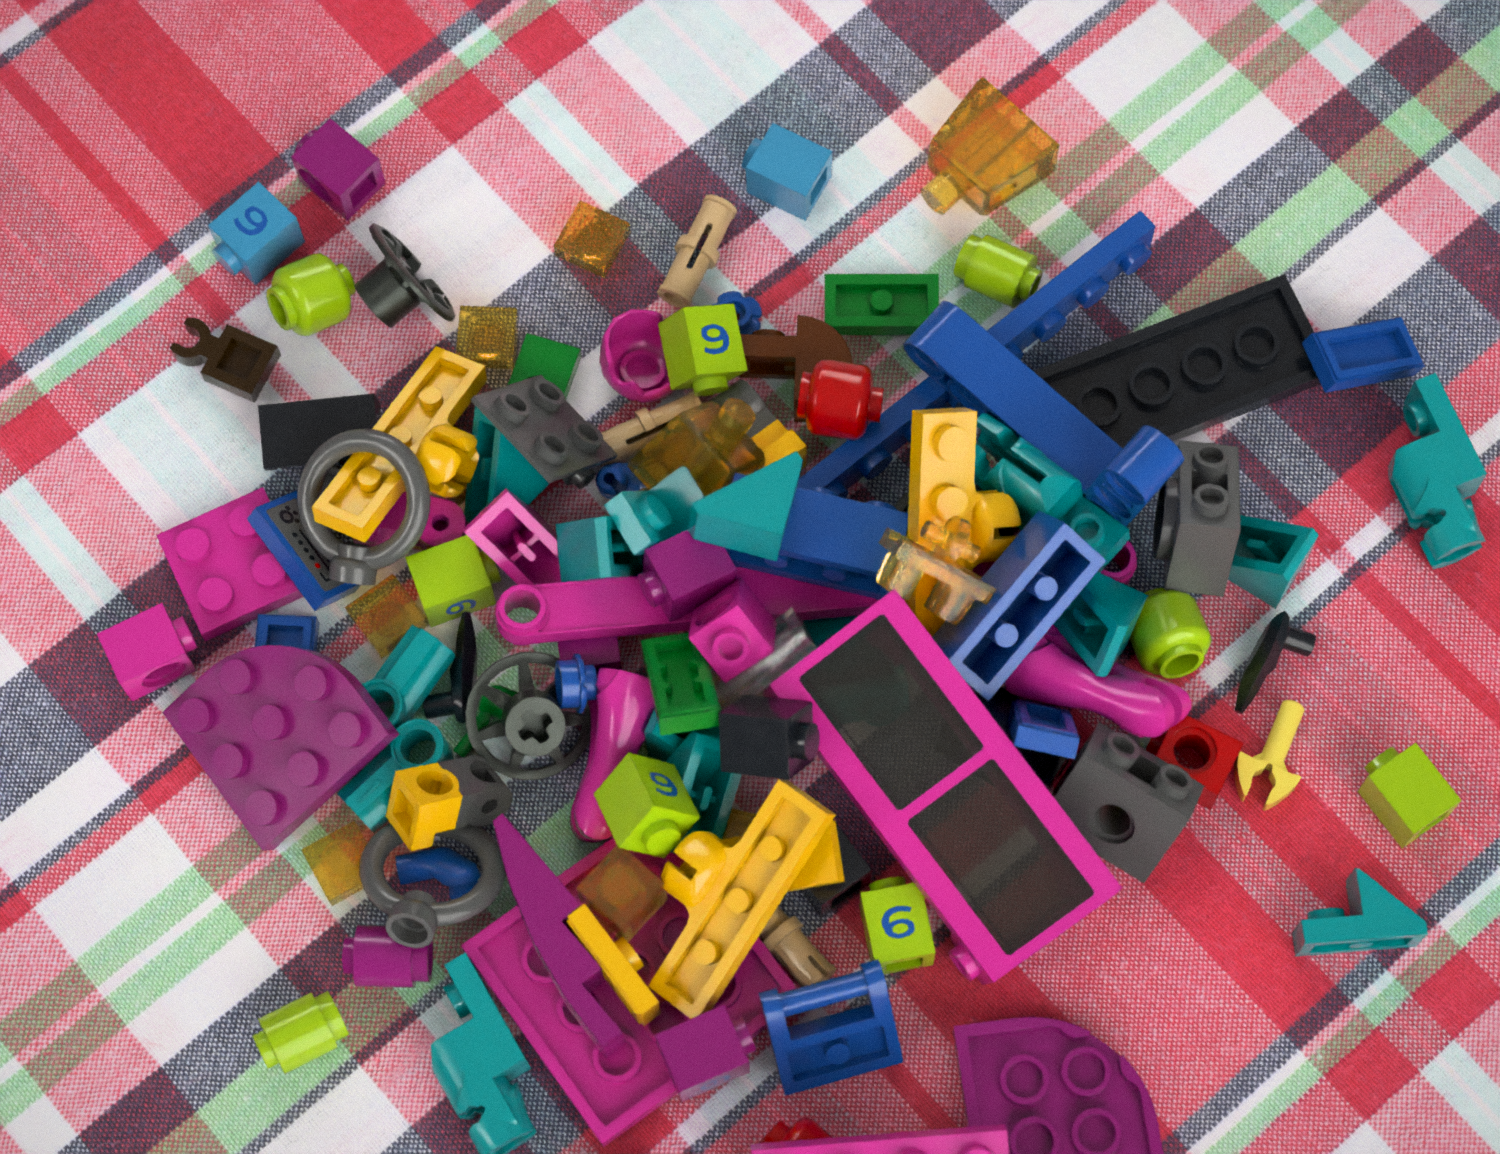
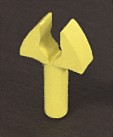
M1284 700L1281 703L1262 753L1251 757L1240 751L1235 761L1234 775L1237 792L1242 802L1250 789L1252 778L1261 775L1265 769L1269 770L1268 778L1272 784V790L1266 799L1263 811L1283 801L1299 783L1301 776L1289 773L1284 761L1304 713V707L1294 700Z

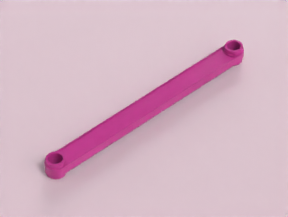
M1129 541L1112 559L1119 565L1121 571L1109 572L1103 569L1101 574L1125 585L1129 584L1137 568L1136 552ZM901 553L893 589H896L905 601L906 553ZM995 562L980 563L973 568L970 576L969 592ZM736 567V580L739 578L744 580L777 623L859 616L879 601V599L743 567ZM638 576L534 585L518 584L511 586L503 592L496 603L495 622L499 633L506 641L519 646L690 630L692 612L669 622L660 605L653 608L649 604L639 584ZM524 607L533 610L537 617L527 623H517L507 615L513 609Z

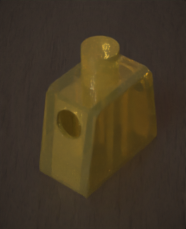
M982 77L975 83L931 140L927 165L936 176L921 189V195L927 205L940 215H944L960 199L964 200L979 215H988L1051 175L1056 169L1060 145L988 80Z
M729 398L722 407L716 402L709 401L675 416L629 462L627 467L650 490L679 467L686 466L704 496H707L733 483L735 473L749 475L763 468L766 459L764 452L746 434L756 420L753 409L740 399Z

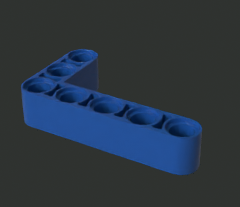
M942 301L903 343V348L910 359L966 408L977 411V417L982 413L990 414L1009 427L1018 438H1024L1041 450L1047 458L1081 482L1083 497L1124 526H1127L1184 462L1183 454L1177 445L1161 431L1148 425L1142 426L1128 443L1121 448L966 312L951 302Z

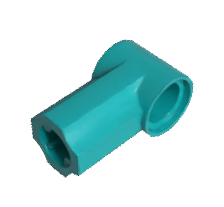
M412 624L374 678L362 683V685L377 705L382 702L395 703L394 712L389 721L397 730L406 721L414 720V714L456 658V655L436 637Z
M408 720L397 728L399 735L391 741L390 745L337 793L374 834L388 822L386 812L395 771L454 759L450 744L438 727L428 720ZM426 740L435 742V752L428 761L420 764L409 762L410 751L414 745Z

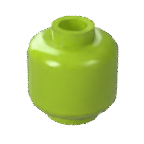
M316 253L277 269L271 280L272 287L267 289L266 299L275 321L282 329H291L300 336H311L347 319L351 311L350 296L355 294L356 289L352 275L342 263L336 265L326 255Z
M1155 588L1145 592L1144 594L1148 595L1147 600L1129 638L1140 666L1149 673L1161 675L1168 679L1180 678L1192 673L1203 663L1204 656L1208 652L1212 641L1209 629L1195 599L1186 592L1164 590V588Z

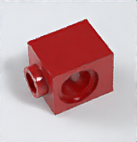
M1187 715L1184 720L1169 728L1156 738L1151 737L1146 750L1168 764L1179 766L1191 778L1203 784L1204 788L1197 804L1211 810L1244 743ZM1182 747L1192 748L1202 756L1204 766L1198 769L1185 768L1177 762L1174 751Z

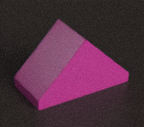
M505 488L463 529L464 533L515 583L534 585L561 582L556 532L537 511Z

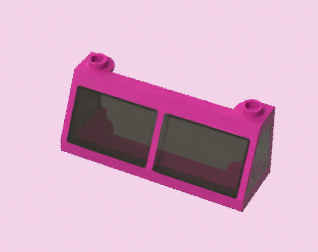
M893 589L763 691L764 697L812 702L813 723L818 726L820 734L817 751L818 757L951 931L950 939L954 948L948 954L956 968L967 980L972 981L977 978L982 985L994 983L1123 889L896 589Z

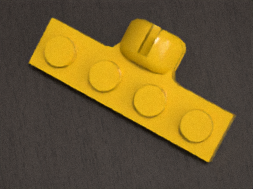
M435 346L372 429L390 434L407 445L424 468L430 492L444 498H453L460 495L464 491L465 486L450 481V479L453 478L462 483H470L477 469L480 457L476 449L478 442L476 437L453 427V425L472 402V397L477 395L487 382L485 365ZM368 452L353 453L312 506L314 520L319 524L366 543L402 493L406 491L404 482L397 469L382 456Z
M966 407L912 410L905 603L931 637L968 595L973 568L980 563L995 562L1017 537V535L1000 537L998 528L1021 525L1018 507L1013 498L1008 494L998 492L997 490L976 491L974 475L977 411Z
M778 779L741 840L736 845H728L710 831H694L685 837L674 850L684 860V863L678 868L668 860L663 868L661 879L664 890L686 906L689 918L687 925L648 987L690 1019L712 1010L836 814L789 780Z

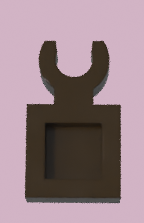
M186 318L184 325L188 333L200 339L195 346L190 348L172 343L170 350L175 359L185 366H199L204 363L205 365L200 373L205 382L255 403L281 356L278 346L228 324L220 338L211 334L209 327L203 321L197 318Z

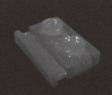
M792 607L775 619L777 627L774 652L727 683L722 681L713 668L710 669L721 711L744 695H758L817 648L813 643L814 641L806 624Z

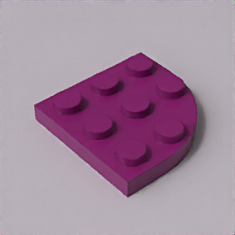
M283 645L252 647L225 657L204 672L162 712L261 850H274L399 735L368 691L344 666L319 652Z
M1019 1017L953 1026L952 1031L967 1127L1005 1124L1008 1134L1009 1154H1164L1155 1108L1142 1079L1123 1055L1120 1057L1107 1044L1091 1035L1090 1031L1065 1021L1043 1017Z

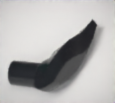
M464 611L462 613L455 646L456 658L449 669L451 691L427 696L423 702L424 713L427 719L455 714L458 722L465 723V709L468 696L474 683L477 681L476 638L471 613Z
M1285 611L1277 614L1270 621L1248 659L1238 689L1235 706L1237 713L1242 714L1258 693L1266 676L1276 668L1282 649L1308 657L1314 648L1316 635L1289 626L1290 617Z

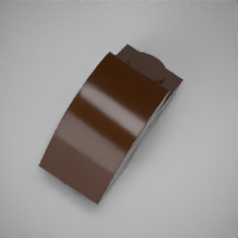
M797 315V336H785L783 332L774 329H760L752 334H740L748 371L739 375V378L794 379V422H806V419L797 418L799 390L803 371L812 372L815 364L824 359L853 363L850 349L843 337L832 326L814 317Z

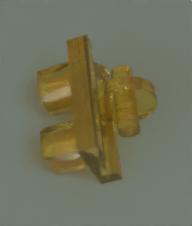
M958 515L949 518L942 527L930 520L924 523L920 536L933 543L932 549L889 527L886 528L879 541V544L888 552L882 561L875 581L890 592L896 589L903 599L909 600L924 573L938 579L923 606L933 614L954 625L960 622L975 599L987 605L996 590L993 586L982 581L980 575L955 562L958 557H961L970 563H974L981 551L979 546L968 541L971 527L969 521Z

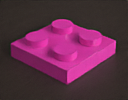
M264 487L156 535L205 642L258 618V614H267L304 597L247 520V517L256 507L270 502Z

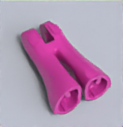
M1054 625L1051 626L1005 681L1006 690L1009 694L1043 703L1088 710L1112 721L1121 730L1141 738L1145 736L1152 738L1160 736L1169 728L1184 720L1189 714L1192 704L1190 696L1179 686L1130 669L1118 662L1114 664L1107 677L1096 676Z
M599 669L596 682L597 699L588 701L590 710L589 755L570 813L571 830L574 836L583 842H600L613 836L595 799L594 793L628 752L638 753L645 740L644 731L654 710L648 677L624 670Z

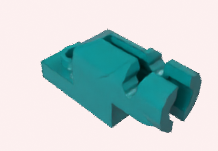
M1434 373L1415 380L1404 401L1403 415L1407 427L1415 437L1421 436V439L1404 445L1395 451L1388 465V478L1408 518L1409 526L1414 530L1420 527L1428 529L1424 534L1425 539L1419 545L1432 569H1438L1470 556L1481 549V543L1486 541L1480 530L1471 497L1465 498L1476 493L1487 473L1437 374Z
M982 413L977 417V427L981 429V434L978 438V445L976 444L974 483L984 491L997 490L1013 498L1021 518V525L1016 527L1021 531L1038 510L1065 522L1107 560L1098 571L1101 573L1130 540L1129 528L1083 497L1082 484L1076 477L1047 458L1041 450L1022 437L1018 438L1009 427L988 413ZM986 452L999 461L993 468L988 465L989 461L986 457Z
M465 952L444 964L453 981L445 985L443 989L460 1019L469 1014H472L473 1018L431 1044L432 1069L459 1118L470 1120L477 1114L481 1115L479 1122L473 1124L469 1129V1136L479 1154H508L537 1133L529 1119L518 1082L510 1083V1081L532 1068Z

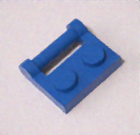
M878 959L860 964L861 971L779 994L777 988L758 993L785 1096L904 1062L884 973ZM859 996H868L869 1004L787 1027L785 1017Z

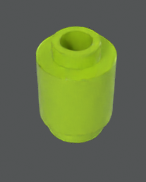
M972 234L960 250L954 267V276L964 280V287L1015 308L1021 300H1027L1037 291L1043 271L1036 268L1038 261L1036 255L990 235L980 238Z
M326 991L316 997L310 992L258 1018L262 1031L252 1035L267 1068L269 1069L279 1064L283 1073L287 1074L338 1048L336 1041L348 1036L349 1033L331 995Z

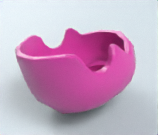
M630 309L614 317L601 341L599 366L603 377L616 392L629 401L635 400L640 403L657 402L675 391L671 390L658 327V323L663 321V316L653 310Z

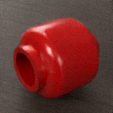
M827 359L820 360L815 364L812 372L803 371L797 418L806 419V426L811 434L858 440L865 434L868 421L880 423L884 388L873 386V373L867 365Z

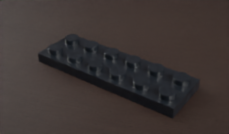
M1285 274L1034 370L1039 377L1121 448L1144 425L1161 431L1174 442L1320 385V381L1302 345V342L1311 333L1315 332Z

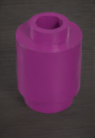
M358 925L355 936L345 937L342 951L343 973L353 974L356 987L415 988L416 982L431 981L434 956L433 940L425 947L410 948L395 942L388 935L383 925Z

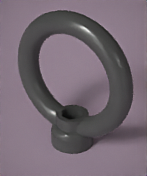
M353 429L331 437L321 444L310 456L299 480L297 507L302 527L313 546L331 561L328 579L357 585H375L377 569L397 562L417 544L425 530L430 513L429 483L419 459L402 441L379 430ZM368 452L388 460L399 472L406 489V510L399 528L388 540L375 546L344 542L329 527L315 522L312 506L321 495L323 483L328 472L340 459L353 453Z
M391 823L381 828L368 841L359 864L361 884L371 902L389 915L385 928L388 935L395 942L410 948L425 947L432 942L437 927L466 921L484 911L497 898L503 886L506 872L498 843L484 828L467 824L465 827L435 834V836L450 838L465 844L473 850L481 863V876L477 884L466 894L442 902H437L433 896L420 890H410L402 895L387 882L384 876V862L393 849L404 843Z

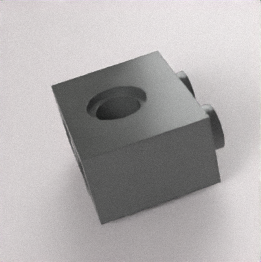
M1180 440L1178 448L1183 454L1184 462L1158 493L1153 529V558L1164 560V590L1224 597L1241 530L1239 447Z
M1099 722L1056 785L1052 796L1098 856L1145 883L1190 820L1204 785L1191 778L1179 766L1168 764L1138 746L1128 735L1115 732Z

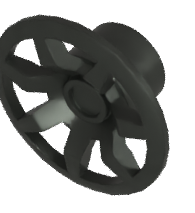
M375 223L370 225L369 231L375 243L384 254V259L354 284L357 293L370 310L384 324L392 328L420 303L425 302L443 319L452 322L455 319L454 309L446 295L444 298L442 297L444 293L433 279L419 280L415 274L421 267L419 260L386 228Z
M520 652L509 655L494 662L474 683L465 709L468 737L476 753L486 758L498 773L515 779L540 780L566 770L587 748L590 741V710L588 701L584 708V714L561 710L557 704L555 680L544 691L534 688L528 663L545 664L555 668V663L560 658L541 652ZM518 665L519 692L510 696L503 691L488 686L490 681L500 672ZM484 695L503 710L502 719L494 721L478 730L476 711L480 697ZM582 725L577 742L563 755L558 746L563 740L566 726ZM507 736L512 746L509 764L493 756L482 740ZM549 754L554 760L551 764L539 768L520 767L525 755L536 757Z

